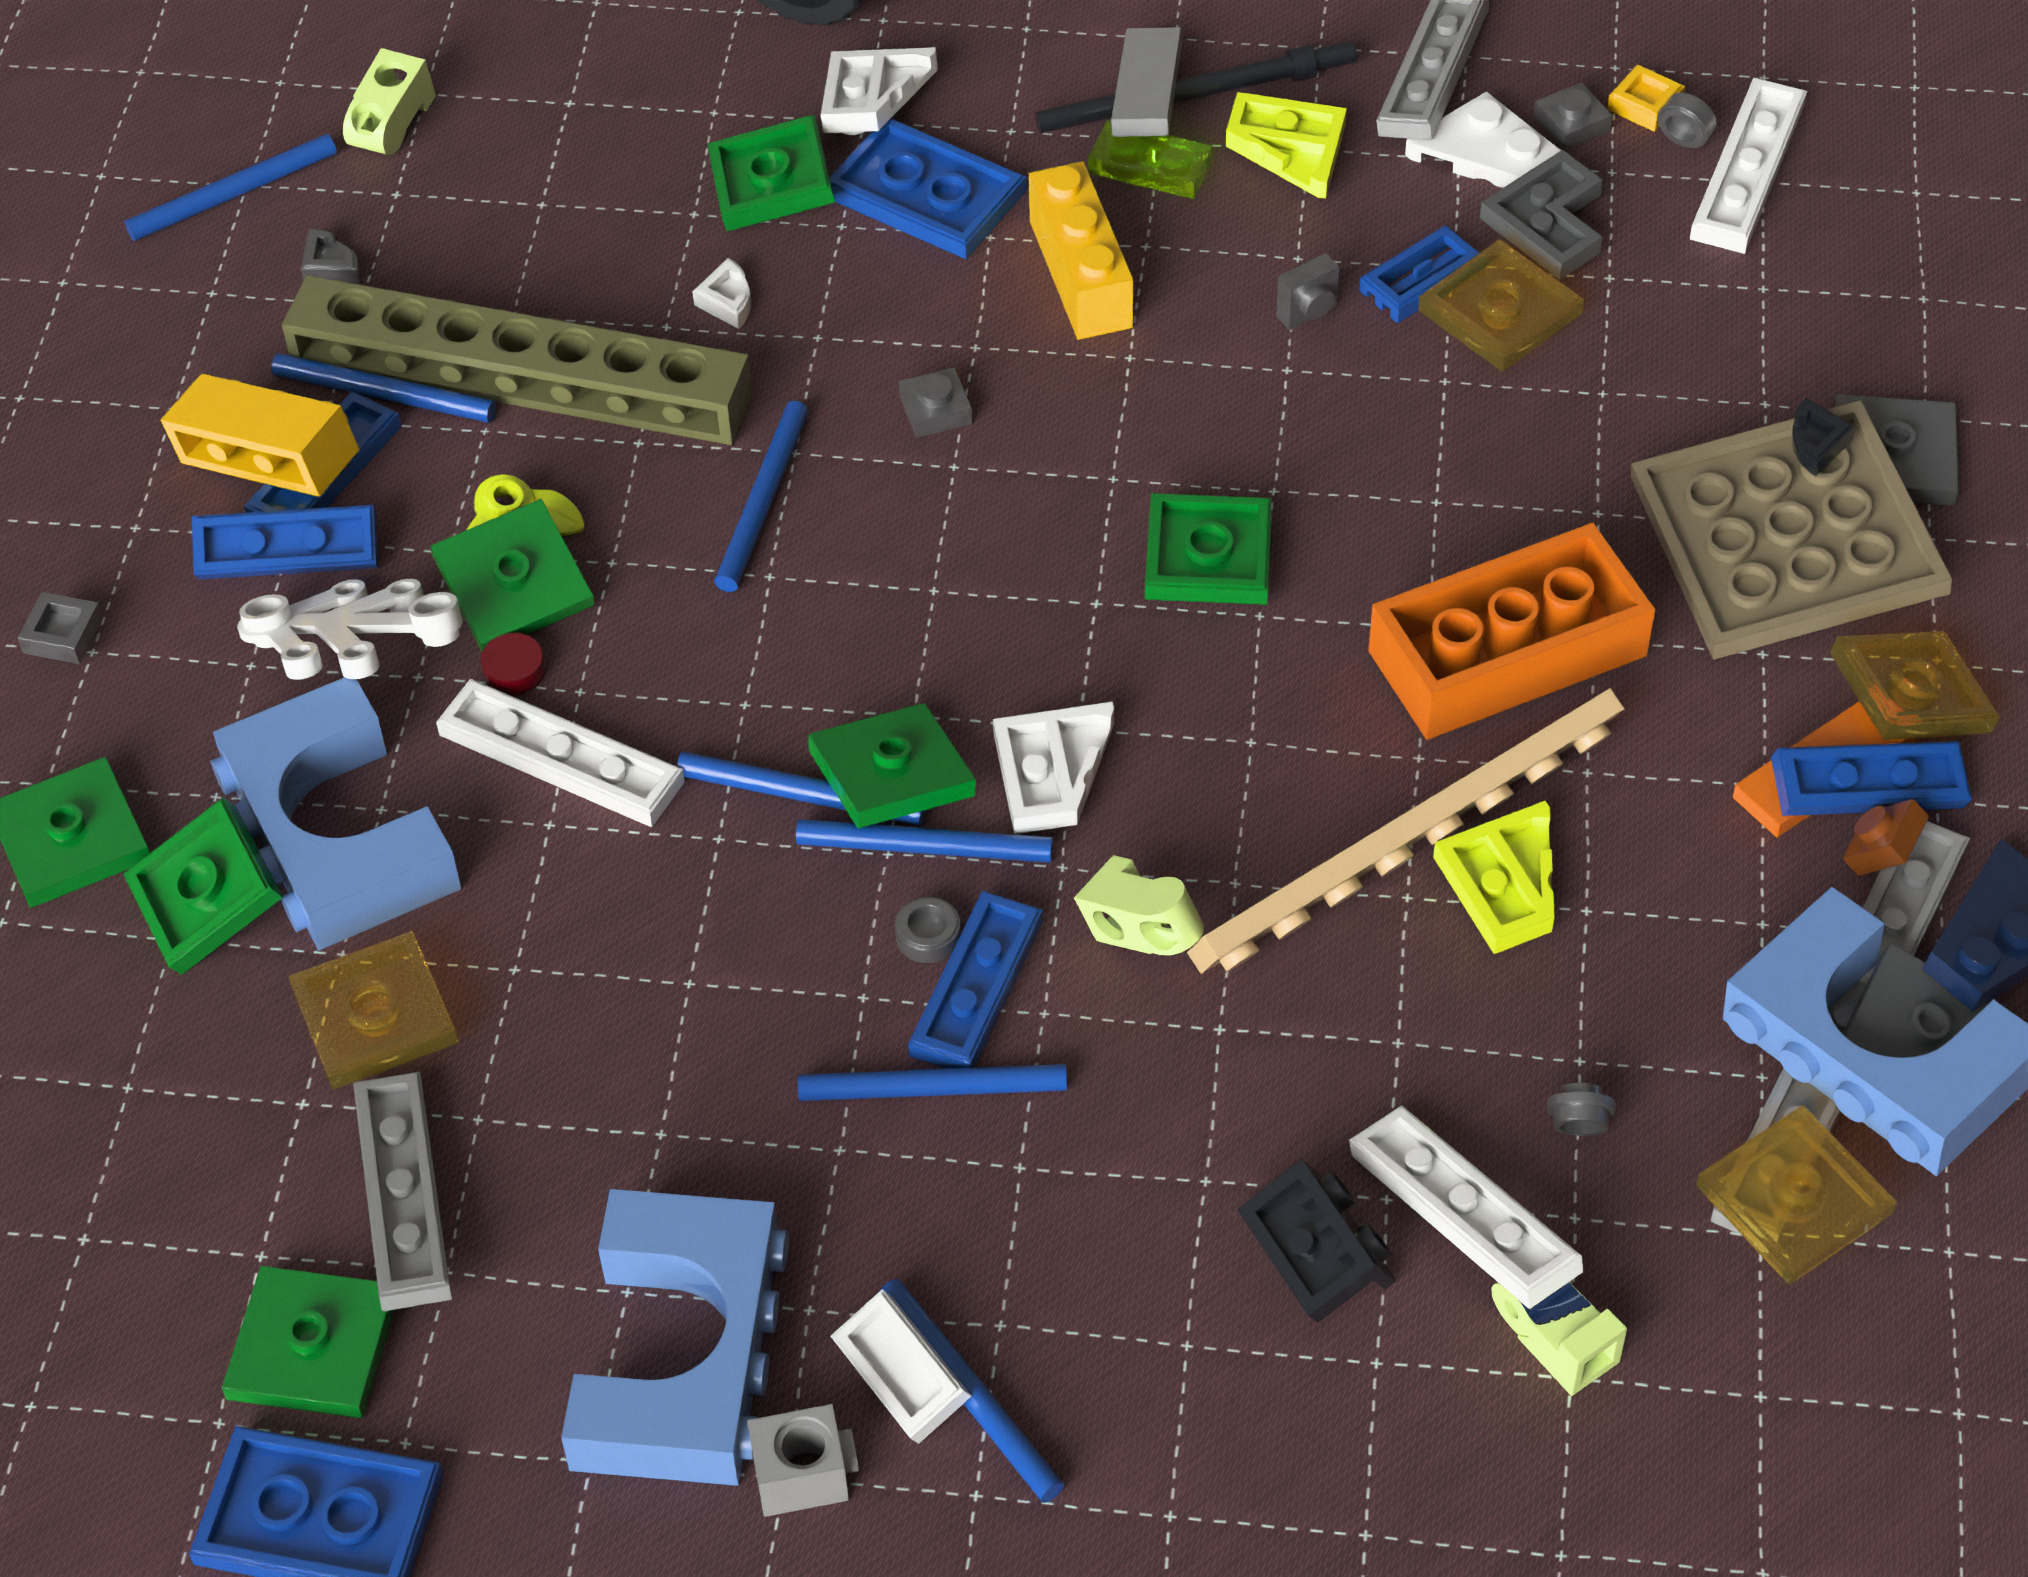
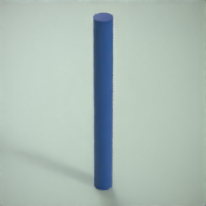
M326 133L124 221L125 227L133 241L139 240L337 154L335 144L330 135Z
M277 353L272 361L271 369L274 376L346 392L353 391L364 396L491 423L496 414V401L282 353Z
M790 401L784 409L715 577V585L723 591L734 592L739 586L809 413L808 408L801 402Z
M685 751L681 752L677 762V767L683 769L684 777L846 810L826 780ZM926 810L891 820L921 826Z
M798 819L796 826L797 845L1051 863L1053 854V837L874 824L858 829L854 823Z
M1066 1064L798 1075L799 1101L1067 1091Z
M900 1279L890 1280L883 1285L879 1292L883 1289L894 1298L972 1397L964 1403L965 1407L1041 1502L1046 1503L1057 1497L1064 1488L1062 1480Z

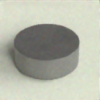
M1675 93L1671 95L1657 116L1658 124L1665 136L1672 142L1686 148H1699L1703 146L1717 125L1716 117L1711 108L1698 97L1688 93Z
M922 897L908 902L900 909L896 916L895 933L897 946L907 958L919 963H936L950 957L961 936L960 918L956 909L948 902L935 897Z

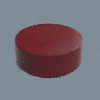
M508 633L500 635L491 640L484 647L481 654V666L488 686L509 695L521 694L531 690L538 685L545 673L544 658L539 643L525 634Z

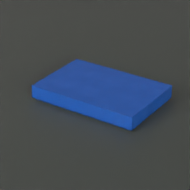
M890 119L879 131H872L830 176L835 202L966 260L1027 191L1026 176L894 119Z
M235 1426L189 1553L190 1558L196 1566L255 1577H410L443 1477L440 1462Z

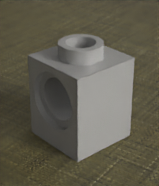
M832 1404L747 1420L764 1517L849 1501L846 1473L859 1471L856 1449L851 1428L837 1430ZM803 1453H813L820 1456L816 1462L809 1465L801 1466L790 1462L795 1456Z

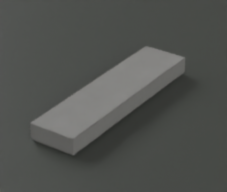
M1430 0L1376 120L1379 137L1433 139L1488 13L1489 0Z
M420 1072L353 1082L382 1312L452 1300Z

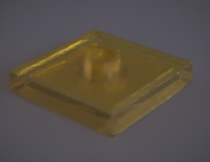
M1499 239L1420 295L1418 311L1503 372L1580 316L1583 312L1584 299Z
M1945 631L1837 636L1832 646L1831 656L1883 740L1992 733L2000 719V716Z
M413 931L288 976L293 994L332 1090L459 1043L454 1025Z
M1804 1105L1699 1173L1696 1184L1700 1191L1788 1285L1893 1214L1897 1201Z

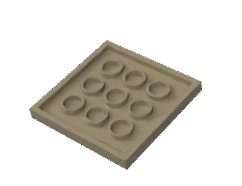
M1861 400L1826 409L1855 426L1854 440L1817 476L1806 470L1794 453L1792 445L1794 419L1631 463V480L1713 660L1950 594L1952 578Z

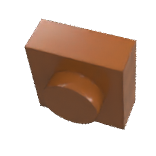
M1914 799L1887 807L1876 806L1868 810L1856 822L1854 827L1855 835L1843 860L1858 876L1906 863L1929 815Z

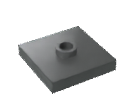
M1835 394L1833 408L1859 400L1862 401L1913 503L1955 506L1958 495L1956 403Z
M1890 943L1881 953L1842 1034L1855 1045L1878 1055L1896 1058L1921 1056L1944 1046L1990 1002L1972 1012L1922 970L1925 962Z

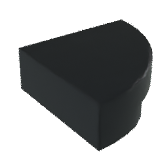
M1805 398L1795 412L1792 431V445L1797 459L1806 470L1817 476L1854 440L1855 426L1810 399Z

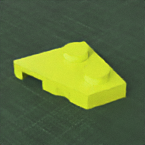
M1237 92L1226 129V147L1312 195L1326 199L1346 125L1347 108Z
M1546 801L1435 842L1433 858L1493 954L1552 932L1554 923V893L1551 889V877L1553 869L1552 849H1550L1549 842L1550 807Z

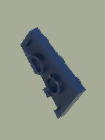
M2002 838L1932 949L1922 969L1972 1012L2028 977V859Z

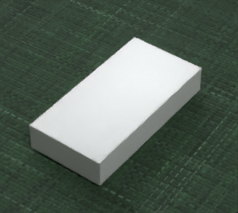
M883 1289L830 1336L906 1434L918 1444L972 1397L894 1298Z

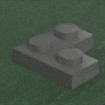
M1561 150L1482 201L1480 219L1553 276L1561 280L1601 253L1603 237L1573 214L1601 196L1603 179L1567 152Z

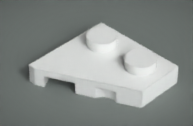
M936 47L831 52L821 110L823 133L842 132L848 135H857L866 131H879L938 70Z
M1485 92L1444 116L1432 140L1407 138L1405 155L1409 159L1420 163L1425 154L1453 162L1452 173L1472 179H1486L1493 185L1504 188L1561 150L1492 95Z
M1113 702L993 719L994 739L1014 834L1078 824L1114 726Z

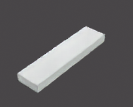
M1753 78L1692 224L1690 240L1745 254L1805 106L1807 91Z
M473 679L466 683L436 722L439 736L650 827L654 826L685 783L682 768Z
M1402 1105L1349 1140L1353 1158L1527 1308L1531 1309L1583 1273L1582 1255Z

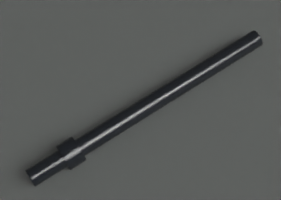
M1353 41L1312 49L1310 45L1287 49L1286 56L1176 80L1173 104L1291 77L1293 82L1314 78L1317 75V71L1355 63L1357 61L1356 48ZM1115 94L1036 111L1035 120L1038 131L1041 134L1111 118Z

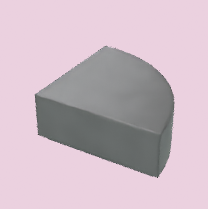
M309 229L301 265L303 281L306 275L360 284L361 275L355 252L336 240L335 234L320 229Z

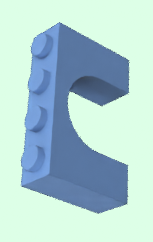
M344 677L213 731L220 757L210 760L217 781L225 795L236 791L241 802L235 804L252 838L259 836L264 848L259 849V852L276 884L283 882L288 894L283 895L281 900L294 930L298 932L307 928L318 951L461 890L453 851L428 806L362 834L343 838L313 835L303 831L291 822L297 805L312 789L327 780L387 756L378 716L357 679Z
M1831 887L1727 980L1723 1020L1728 1023L1731 1030L1741 1040L1750 1044L1755 1043L1780 1061L1787 1073L1794 1079L1803 1083H1810L1833 1100L1846 1117L1855 1122H1863L1889 1141L1894 1151L1903 1159L1919 1163L1937 1177L2028 1089V1023L1993 999L1944 1046L1921 1056L1907 1058L1887 1057L1869 1052L1852 1043L1835 1026L1828 1010L1877 964L1885 923Z
M610 1189L598 1247L605 1284L673 1289L692 1293L712 1304L724 1317L726 1325L716 1348L703 1362L693 1369L671 1378L642 1380L574 1374L561 1436L569 1471L739 1486L743 1459L754 1460L747 1420L758 1418L750 1416L753 1395L764 1396L768 1383L769 1355L768 1353H760L763 1334L775 1333L778 1321L779 1292L771 1291L774 1271L785 1272L788 1259L789 1233L788 1230H778L774 1202Z

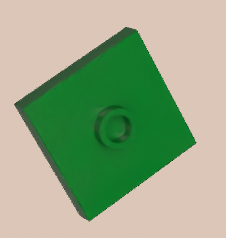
M815 115L707 144L721 216L727 232L835 203Z
M1151 493L1145 600L1267 605L1272 498Z
M542 498L430 545L432 557L450 592L457 597L460 611L481 652L491 640L500 635L508 633L527 635L594 606L593 594Z
M925 703L809 734L810 754L858 829L975 796V777Z
M106 757L0 798V841L30 909L128 870L150 854Z
M224 797L123 874L168 967L181 975L283 898L237 807Z
M260 1266L222 1386L226 1400L363 1419L394 1310L382 1312L377 1281Z

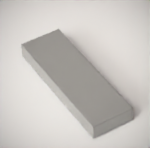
M1181 27L1126 29L1111 117L1113 136L1169 135L1182 46Z

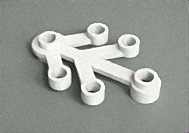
M354 579L342 581L334 585L330 590L289 605L288 599L285 596L277 594L254 598L240 608L241 620L238 622L237 628L243 641L254 643L261 648L274 647L281 654L286 676L290 679L309 678L319 673L323 668L317 645L313 642H303L297 634H317L337 653L343 676L348 679H361L374 674L380 665L374 644L368 641H361L354 633H415L417 637L422 638L425 645L436 647L449 644L459 637V628L463 624V619L455 595L447 592H437L424 596L421 583L416 579H402L393 582L386 589L368 595L363 581ZM388 608L390 610V613H378Z

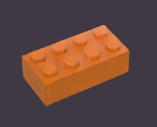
M1590 523L1372 604L1368 652L1425 739L1429 740L1647 657L1655 608L1595 524Z

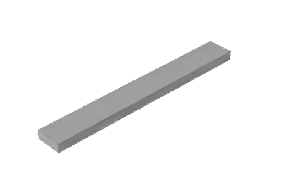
M1927 821L1907 862L1880 871L1863 906V909L1885 923L1880 955L1892 943L1916 957L1966 853L1970 837ZM1875 966L1828 1010L1833 1023L1841 1033H1843ZM1783 1068L1713 1209L1710 1222L1775 1249L1841 1113L1835 1102L1810 1083H1803L1794 1079Z

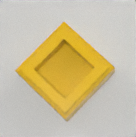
M1637 64L1609 95L1607 110L1655 132L1660 127L1657 120L1658 112L1671 95L1684 93L1685 86Z

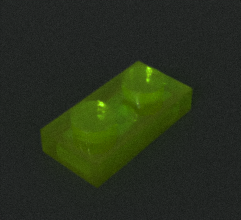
M1107 120L1088 156V173L1194 199L1212 163V146L1170 135L1116 137L1112 134L1111 121Z

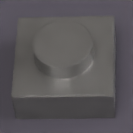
M1582 82L1535 101L1533 118L1564 151L1609 133L1611 130V113Z
M1326 253L1278 276L1276 317L1288 330H1292L1310 320L1319 319L1337 307L1339 266Z
M955 367L898 381L899 397L916 438L972 424V408Z
M41 592L17 637L22 652L24 654L80 664L103 620L99 603Z

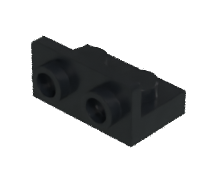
M1302 1159L1237 1210L1307 1315L1319 1323L1372 1281L1386 1290L1396 1282V1279L1384 1263L1392 1256L1388 1246L1369 1223L1366 1222L1359 1227L1347 1210L1356 1202L1344 1183L1332 1170L1321 1175Z

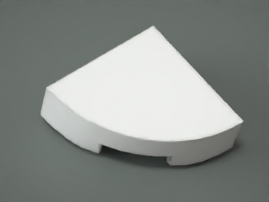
M727 258L693 291L694 306L738 329L742 327L751 310L749 284L743 269L730 258Z

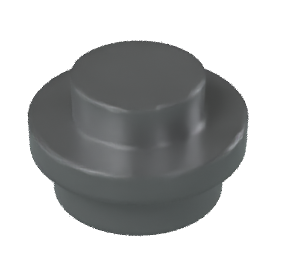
M1569 1083L1563 1085L1561 1093L1547 1099V1113L1554 1117L1553 1128L1557 1132L1567 1135L1592 1136L1608 1131L1609 1118L1614 1116L1616 1111L1615 1100L1602 1094L1600 1086L1591 1083Z

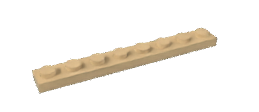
M1611 688L1207 933L1187 954L1201 974L1219 963L1222 964L1226 972L1236 968L1260 951L1255 944L1256 940L1271 931L1275 933L1279 940L1288 936L1312 919L1307 909L1323 899H1325L1330 908L1340 904L1363 888L1358 878L1370 870L1376 868L1381 877L1387 875L1414 856L1409 848L1414 843L1427 837L1431 845H1435V842L1447 838L1464 826L1459 816L1476 806L1480 813L1484 815L1514 795L1509 785L1526 776L1532 785L1563 765L1558 755L1572 746H1575L1581 755L1601 743L1612 734L1606 724L1622 712L1624 707Z

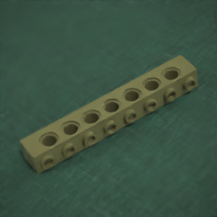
M306 275L282 322L288 352L291 356L491 399L498 403L733 445L753 395L748 354L681 343L670 339H659L620 332L615 329H603L570 323L559 319L514 313L503 309L464 304L448 299H436L403 293L397 290H386L347 283L342 280H331Z

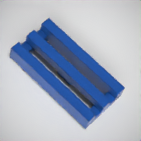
M1444 225L1360 277L1359 292L1366 298L1373 294L1375 296V305L1382 311L1389 307L1390 318L1398 324L1483 271L1484 256ZM1446 248H1452L1433 261L1430 259ZM1413 270V273L1410 274L1409 276H1407V277H1405L1404 279L1400 280L1399 282H1397L1396 284L1392 285L1391 287L1387 286L1388 284L1392 283V282L1395 281L1396 279L1400 278L1401 276L1405 275V274L1408 273L1409 271Z

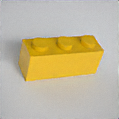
M1084 161L1029 173L1030 223L1077 340L1133 328V278Z
M202 373L161 419L182 464L320 497L360 450L341 405Z

